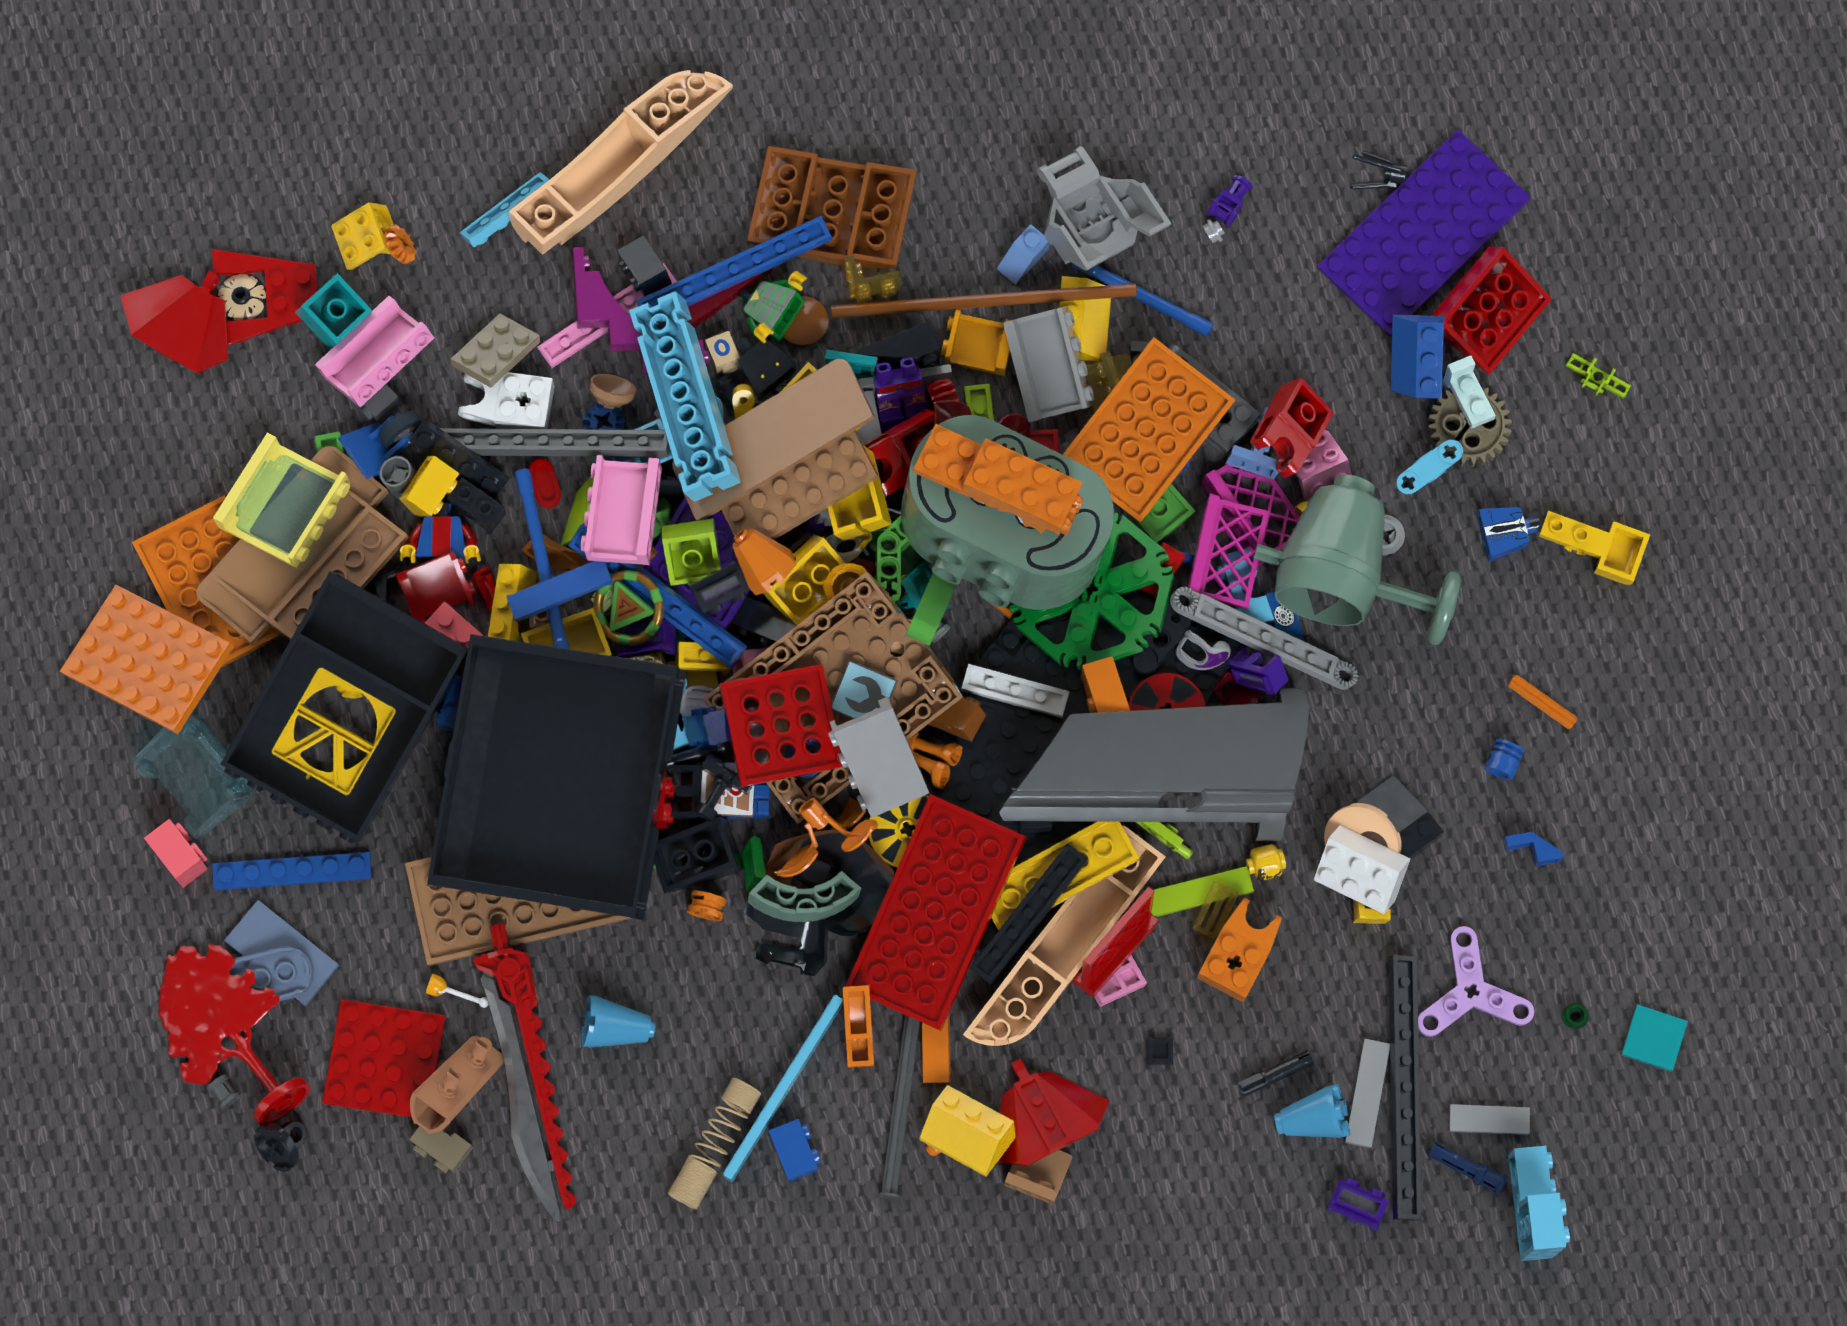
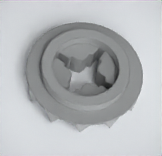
M1390 515L1384 516V532L1389 531L1391 534L1388 536L1389 544L1383 540V556L1394 554L1402 547L1405 539V531L1402 524Z

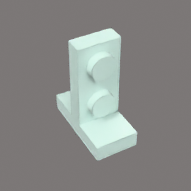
M1470 355L1447 366L1443 386L1445 390H1452L1472 429L1494 420L1496 415L1473 372L1475 362Z

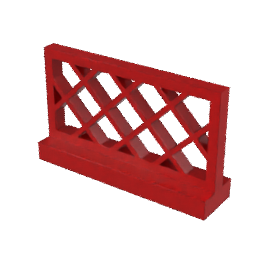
M1150 887L1141 894L1083 960L1082 969L1073 978V983L1093 998L1158 925L1159 920L1151 915L1155 891Z

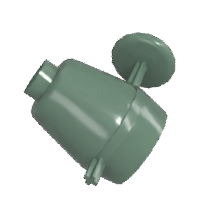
M1346 474L1338 475L1335 477L1333 485L1322 486L1315 491L1287 540L1283 551L1260 544L1257 545L1253 559L1278 566L1275 599L1284 608L1301 617L1328 625H1359L1365 620L1375 596L1430 612L1431 617L1427 631V642L1430 645H1439L1446 635L1456 608L1461 585L1460 574L1456 571L1447 573L1436 598L1380 581L1385 523L1384 507L1373 496L1375 486L1361 477ZM1307 589L1325 592L1339 599L1337 603L1314 615Z

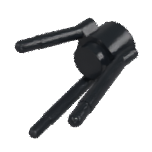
M1365 151L1362 152L1363 156L1357 154L1352 156L1355 160L1384 168L1383 179H1388V181L1350 185L1351 189H1395L1396 184L1401 185L1404 183L1407 165L1390 161Z

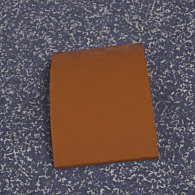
M768 146L747 242L758 245L822 216L832 236V241L797 257L851 267H897L917 170L870 162L862 165L819 158L818 154Z

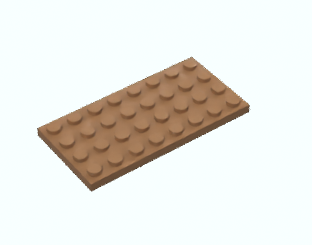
M431 857L405 863L427 966L494 951L489 926L505 923L509 947L632 919L630 917L439 886H427Z

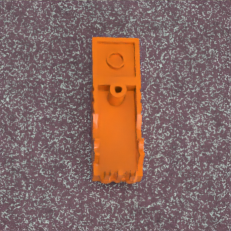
M935 424L913 468V473L966 497H971L979 503L982 502L990 508L997 509V511L1009 512L1023 518L1025 527H1033L1040 534L1045 530H1049L1058 535L1061 532L1067 536L1075 515L1079 512L1084 501L1079 495L1083 482L985 438L981 445L938 424Z

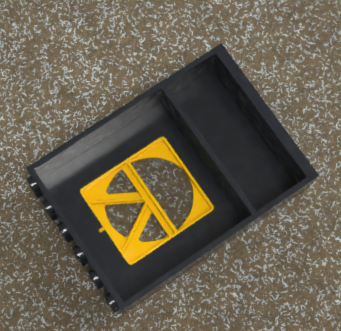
M329 571L221 761L220 765L225 767L223 772L236 779L240 777L247 779L246 785L259 792L265 789L271 793L270 798L282 805L287 802L295 806L293 808L294 812L305 818L310 815L318 819L316 824L328 831L332 830V828L341 832L339 837L351 844L355 843V841H362L464 663L468 647L337 573ZM330 686L354 688L361 692L374 708L377 719V733L374 744L303 704L313 694ZM298 715L322 727L299 742L295 741L294 727ZM333 734V772H324L313 768L301 757V752ZM344 740L367 753L361 762L347 770L344 769Z

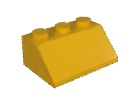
M1062 276L1061 289L1105 286L1088 278ZM1111 298L1059 302V308L1067 306L1068 311L1071 310L1073 313L1075 325L1072 328L1074 335L1079 337L1081 343V351H1079L1081 360L1106 362Z
M815 534L794 553L796 556V566L780 583L776 580L772 582L771 586L773 588L763 593L773 606L795 626L828 602L823 584L835 566L845 563L823 537Z
M948 1085L933 1103L920 1135V1141L985 1177L1016 1138L1013 1120Z

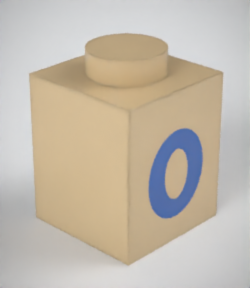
M729 331L705 340L706 348H708V353L717 374L721 372L729 374L738 369L737 361L740 356Z

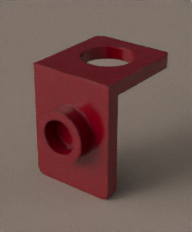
M1225 671L1212 689V692L1225 706L1259 704L1263 699L1260 693L1236 684L1234 676L1228 671ZM1227 681H1230V690L1223 695L1222 687Z

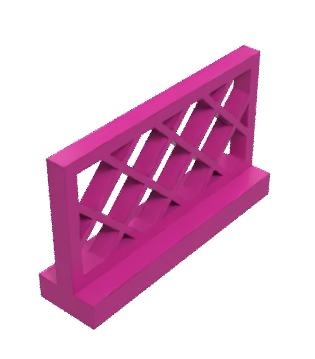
M1228 464L1216 471L1214 469L1207 473L1201 484L1208 495L1220 496L1221 500L1238 503L1236 500L1237 493L1250 495V507H1253L1255 497L1269 500L1267 508L1269 514L1262 545L1267 546L1264 542L1266 535L1279 538L1278 546L1274 549L1283 551L1286 542L1283 543V539L1288 540L1290 535L1284 534L1286 524L1296 525L1300 516L1276 480L1246 472L1240 468L1235 469L1234 466ZM1226 472L1236 474L1235 486L1226 484L1221 475ZM1241 476L1255 479L1253 490L1239 487ZM1258 481L1269 483L1272 488L1270 495L1256 492ZM1272 502L1284 505L1286 508L1284 516L1270 513ZM1222 508L1221 514L1227 523L1238 518L1233 510ZM1251 515L1244 518L1251 530L1257 527L1250 521ZM1269 518L1283 521L1281 533L1267 529ZM1240 521L1230 527L1237 538L1248 533ZM1259 531L1254 533L1257 538ZM1250 536L1240 542L1244 549L1250 548V551L1255 550L1256 544ZM1259 560L1257 567H1259L1265 562Z
M1210 494L1206 502L1188 589L1191 588L1193 591L1199 594L1202 593L1223 604L1248 609L1259 561L1256 559L1251 561L1249 557L1255 554L1258 544L1262 545L1269 511L1221 500L1220 496ZM1222 508L1233 510L1238 518L1226 524L1221 516ZM1250 515L1262 517L1260 526L1251 530L1244 519ZM1240 521L1248 533L1236 539L1229 527ZM1225 530L1232 542L1221 548L1216 541V535ZM1259 531L1257 538L1254 533ZM1250 536L1256 547L1255 550L1246 554L1239 542ZM1235 545L1242 557L1231 563L1224 551ZM1215 546L1217 551L1213 553V548ZM1220 554L1227 566L1216 572L1210 562L1212 558ZM1245 560L1251 571L1250 574L1241 578L1234 566ZM1230 569L1237 581L1226 587L1219 575ZM1208 571H1210L1211 574H1212V575L1209 576V577H1207V576H1208ZM1214 578L1222 589L1216 594L1204 592L1206 583ZM1240 584L1246 593L1244 601L1234 599L1229 590Z

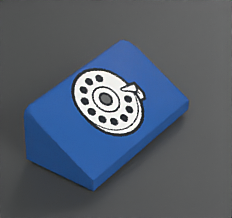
M1275 592L1266 593L1265 595L1274 617L1273 627L1303 640L1304 637L1297 614L1284 608L1275 599Z

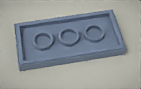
M257 900L224 940L242 956L281 946L296 947L304 951L309 956L314 969L310 987L301 996L296 997L305 1007L339 967V964L259 900Z

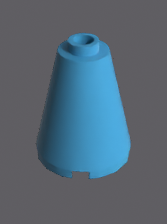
M596 995L588 996L583 1015L585 1018L584 1027L582 1026L581 1030L582 1047L593 1048L647 1043L649 1037H654L655 1022H651V1016Z

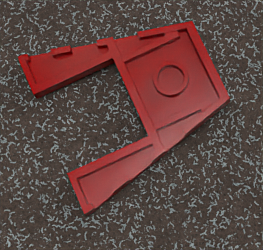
M212 250L213 272L218 276L265 272L268 318L227 321L228 346L250 340V338L264 333L273 332L287 325L291 326L302 322V319L295 312L318 291L315 264Z

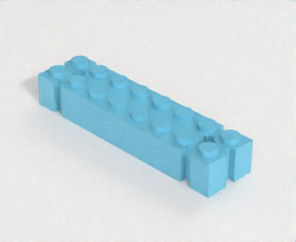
M674 291L658 298V305L654 307L646 303L629 310L634 328L642 335L637 337L675 465L683 471L678 474L683 492L695 502L712 495V488L718 486L725 490L741 483L736 464L728 458L733 453L695 328L688 322L692 318L687 302Z

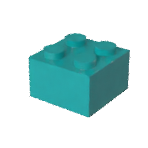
M337 273L295 313L331 350L366 318L372 310Z

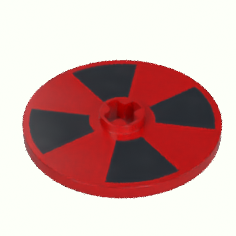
M1173 673L1156 674L1142 681L1133 691L1128 704L1130 711L1165 709V706H1170V709L1206 707L1205 700L1198 687L1189 679Z

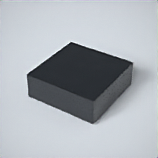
M1146 1038L1147 1065L1174 1064L1173 1038Z

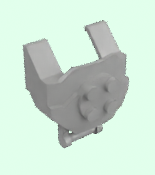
M1082 146L1074 149L1072 154L1051 165H1043L1037 169L1040 179L1048 186L1052 198L1044 236L1049 244L1055 247L1065 264L1072 262L1086 271L1134 245L1137 231L1150 237L1171 226V222L1144 182L1139 183L1134 179H1111L1100 176L1097 167ZM1076 162L1082 164L1080 167L1057 179L1053 175Z

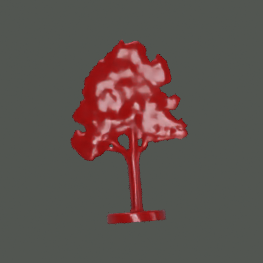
M209 944L207 956L199 954L193 946L180 947L175 955L171 956L169 954L167 956L163 985L160 987L161 994L158 1004L160 1009L158 1015L162 1019L163 1028L169 1031L167 1036L169 1039V1056L173 1058L187 1056L189 1058L187 1063L180 1064L181 1078L188 1083L209 1084L213 1080L219 1062L232 1056L238 1057L249 1066L269 1092L255 1108L253 1117L260 1126L266 1122H277L300 1105L311 1089L303 1077L293 1078L278 1085L251 1048L252 1031L250 1028L253 1025H257L272 1007L277 1006L280 996L274 993L275 989L265 987L264 991L250 988L255 983L254 970L246 969L243 976H232L229 974L235 964V959L220 945ZM242 1030L245 1032V1038L240 1034ZM224 1037H230L237 1048L226 1049L222 1046L221 1042Z

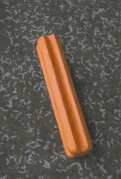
M1515 675L1509 682V688L1567 729H1571L1576 723L1577 717L1519 675Z

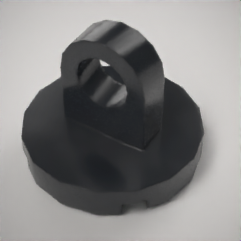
M288 1121L279 1126L272 1122H266L256 1129L257 1134L254 1135V1141L258 1152L267 1163L271 1161L275 1164L273 1168L282 1172L290 1171L297 1165L299 1161L297 1149L305 1143L307 1138V1131L302 1123ZM292 1128H294L296 1131V1138L294 1141L290 1137V1131Z

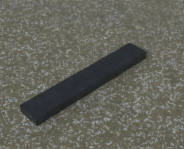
M1067 843L969 968L991 985L1084 868L1089 859Z

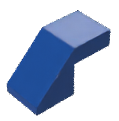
M1533 832L1506 836L1503 840L1505 851L1531 847L1535 867L1561 862L1564 858L1562 851Z

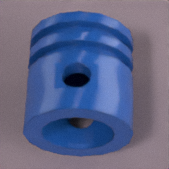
M1496 739L1495 745L1492 748L1493 751H1491L1484 769L1494 776L1512 781L1520 764L1519 761L1522 759L1521 755L1525 751L1510 741Z

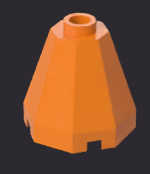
M743 529L734 537V552L748 587L755 595L770 591L773 588L771 586L772 582L775 580L778 583L782 582L796 566V556L790 549L755 529Z

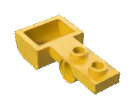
M1548 511L1539 537L1563 545L1570 552L1575 550L1578 555L1588 554L1599 558L1595 574L1625 585H1631L1637 574L1650 534L1617 522L1612 523L1608 533Z

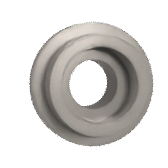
M1210 219L1207 220V224L1203 228L1212 243L1218 240L1219 242L1223 241L1221 235L1225 233L1218 221L1212 223Z

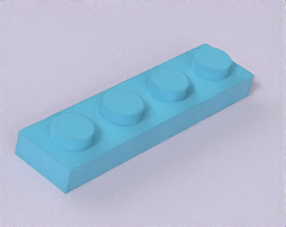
M539 172L463 229L460 234L472 247L485 243L490 235L508 225L510 221L509 210L550 179Z

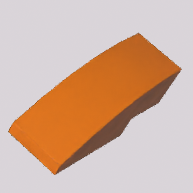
M869 985L843 987L848 1068L874 1066Z

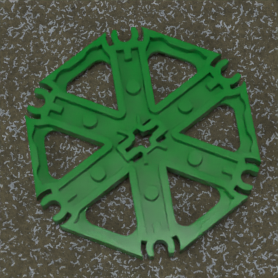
M1114 513L1109 539L1096 574L1087 587L1090 588L1094 581L1095 588L1098 591H1093L1089 598L1088 592L1085 590L1067 604L1044 610L1027 609L1009 602L1011 613H1022L1019 617L1013 619L1014 623L1021 633L1060 666L1063 658L1064 666L1067 668L1072 659L1078 660L1077 668L1081 670L1084 660H1086L1085 664L1113 656L1115 661L1142 652L1143 648L1137 642H1140L1143 647L1147 648L1149 645L1144 636L1151 634L1157 638L1158 634L1153 627L1157 628L1160 632L1162 630L1174 581L1172 566L1167 568L1161 567L1163 563L1170 561L1165 549L1125 516L1122 515L1120 521L1118 513ZM1120 534H1129L1147 549V553L1143 558L1111 568ZM1155 583L1159 586L1154 610L1148 615L1141 614L1120 596ZM1071 612L1065 640L1061 644H1053L1035 628V624ZM1099 615H1101L1125 635L1126 638L1120 645L1097 652L1093 651L1091 647Z

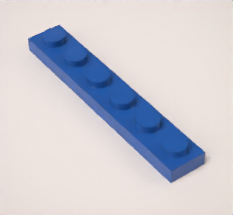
M370 852L212 863L213 888L215 891L372 879Z

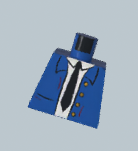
M1520 507L1479 509L1477 513V520L1488 562L1526 548L1529 544L1528 534L1541 531L1539 518L1524 519Z

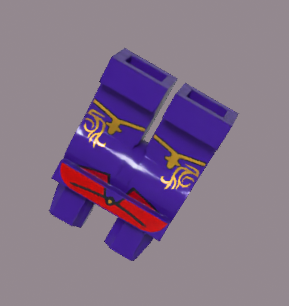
M912 357L902 359L900 361L901 368L891 370L890 363L886 362L876 365V373H873L878 417L882 431L891 429L904 421L900 400L903 403L906 420L928 409L918 364H915Z

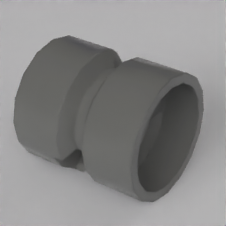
M401 456L391 457L386 460L379 472L380 479L399 500L417 473L410 462Z

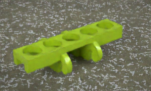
M1572 354L1566 367L1586 377V380H1581L1583 383L1582 388L1585 385L1596 391L1595 395L1597 396L1599 392L1603 393L1604 390L1601 389L1603 387L1619 397L1625 398L1631 385L1613 376L1616 369L1613 368L1609 375L1594 366L1597 361L1595 357L1592 363L1578 355ZM1576 359L1581 363V366L1578 368L1571 364V361ZM1584 366L1589 367L1586 372L1582 370ZM1594 373H1602L1603 379L1596 381L1593 378ZM1588 380H1591V381H1593L1594 383H1596V384H1598V385H1600V386H1597V385L1593 384L1592 382H1590V381H1588ZM1610 380L1614 381L1613 387L1608 385ZM1617 385H1622V386H1624V387H1625V392L1623 393V392L1617 390V389H1616V386H1617Z

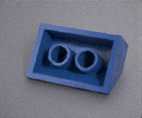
M1393 315L1391 391L1415 398H1442L1445 316Z

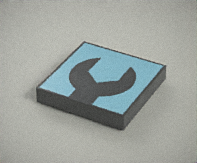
M849 660L832 701V710L853 719L880 708L878 700L887 696L889 701L891 700L899 680Z

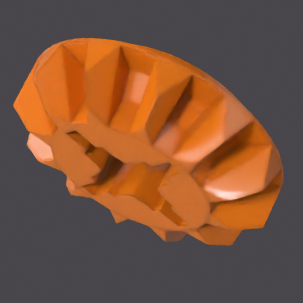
M397 225L387 228L385 231V243L391 255L403 264H408L415 260V254L417 253L413 247L415 243L411 241L410 235L406 234L405 229Z

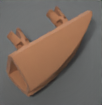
M471 1036L412 1093L410 1111L413 1122L426 1130L427 1134L436 1133L446 1128L503 1065V1054L492 1047L489 1039Z

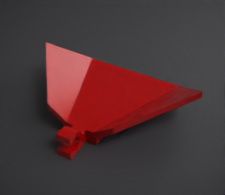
M209 270L201 288L180 275L120 295L131 336L196 374L229 360L225 300L212 295V292L220 282L219 276Z
M1021 1058L1011 1063L1012 1069L1019 1081L1014 1083V1086L1002 1095L1000 1114L1014 1121L1016 1138L997 1163L1027 1167L1098 1130L1109 1106V1100L1051 1071L1039 1074L1036 1072L1029 1075Z

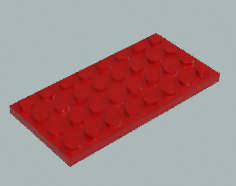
M930 794L845 987L869 985L871 1000L941 1031L1026 840V836Z

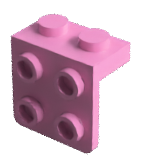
M1324 430L1316 447L1311 449L1302 467L1296 473L1306 501H1309L1314 492L1320 487L1333 485L1336 476L1343 474L1352 475L1348 458L1327 430Z

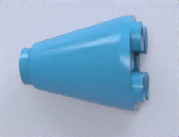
M1339 1084L1327 1086L1281 1109L1280 1113L1274 1114L1278 1134L1285 1133L1286 1136L1328 1138L1350 1136L1349 1124L1347 1120L1344 1121V1116H1348V1109L1345 1100L1340 1101L1342 1095Z

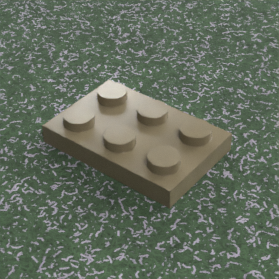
M499 314L451 358V366L492 388L540 343V336L508 317Z

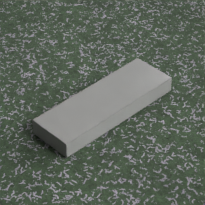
M1450 1104L1449 1132L1529 1135L1530 1108Z

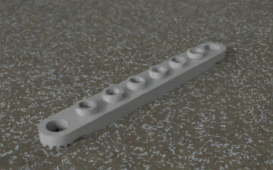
M1180 587L1171 595L1170 604L1175 612L1272 658L1275 655H1279L1283 663L1338 689L1347 690L1356 684L1358 680V672L1354 666H1351L1352 664L1339 660L1338 657L1213 598L1202 593L1199 594L1191 588L1188 589V587ZM1179 595H1184L1188 598V607H1184V605L1179 603ZM1340 670L1346 671L1349 674L1350 679L1348 682H1344V680L1342 681L1339 678Z

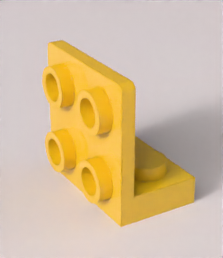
M368 202L332 224L331 227L347 270L355 269L380 253L391 254L385 243V231L387 228L394 226L387 205Z

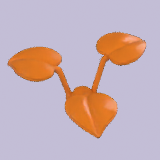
M849 797L843 813L837 820H834L815 798H811L800 807L799 813L807 821L804 827L808 830L812 844L799 849L784 867L776 871L775 874L781 877L795 876L812 864L818 856V851L816 850L818 843L812 828L820 830L829 823L832 825L830 830H838L847 837L842 843L841 848L843 851L849 852L863 844L879 824L875 820H865L859 823L852 832H847L844 829L855 825L866 812V810H862L858 801Z

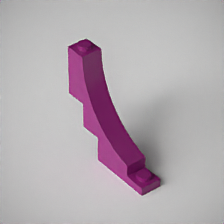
M584 247L573 248L572 260L577 329L608 327L609 352L640 350L642 375H648L637 337L642 335L634 328L631 316L612 297L603 282L600 272L589 271V256H584ZM698 340L705 364L709 363L708 348H703V340Z

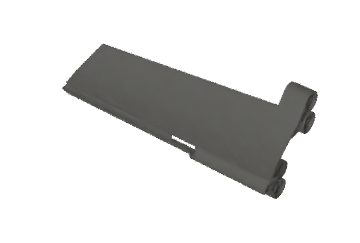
M1280 688L1276 695V703L1070 714L1020 786L1006 800L999 813L1003 821L1254 823V841H1281L1286 814L1293 805L1294 789L1305 747L1309 718V707L1303 688ZM1170 792H1197L1202 794L1201 802L1193 808H1161L1159 806L1160 798Z

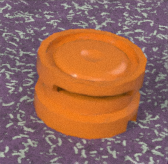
M694 890L691 892L692 903L688 905L687 913L711 921H722V908L726 905L727 899L703 891Z

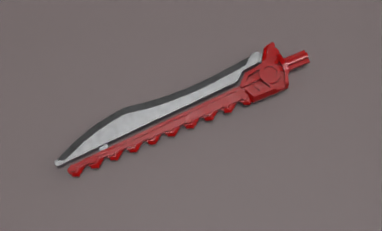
M505 923L489 926L494 952L474 957L473 962L479 971L484 972L481 982L486 993L504 1058L510 1101L511 1137L524 1173L536 1195L552 1218L559 1222L561 1220V1213L551 1171H555L562 1204L566 1210L571 1209L573 1205L575 1206L577 1198L566 1189V1186L571 1183L572 1175L562 1167V1164L567 1161L568 1153L557 1143L563 1138L564 1131L553 1122L556 1116L558 1117L559 1108L549 1100V1097L552 1094L554 1095L555 1086L545 1078V1075L550 1072L551 1065L540 1055L546 1049L547 1043L536 1034V1031L539 1028L541 1029L542 1020L532 1012V1009L535 1006L537 1007L538 998L535 997L537 994L529 953L510 948ZM494 977L497 978L502 996L513 1003L516 1008L552 1157L550 1161L547 1159L510 1006L500 1000L496 983L493 980Z

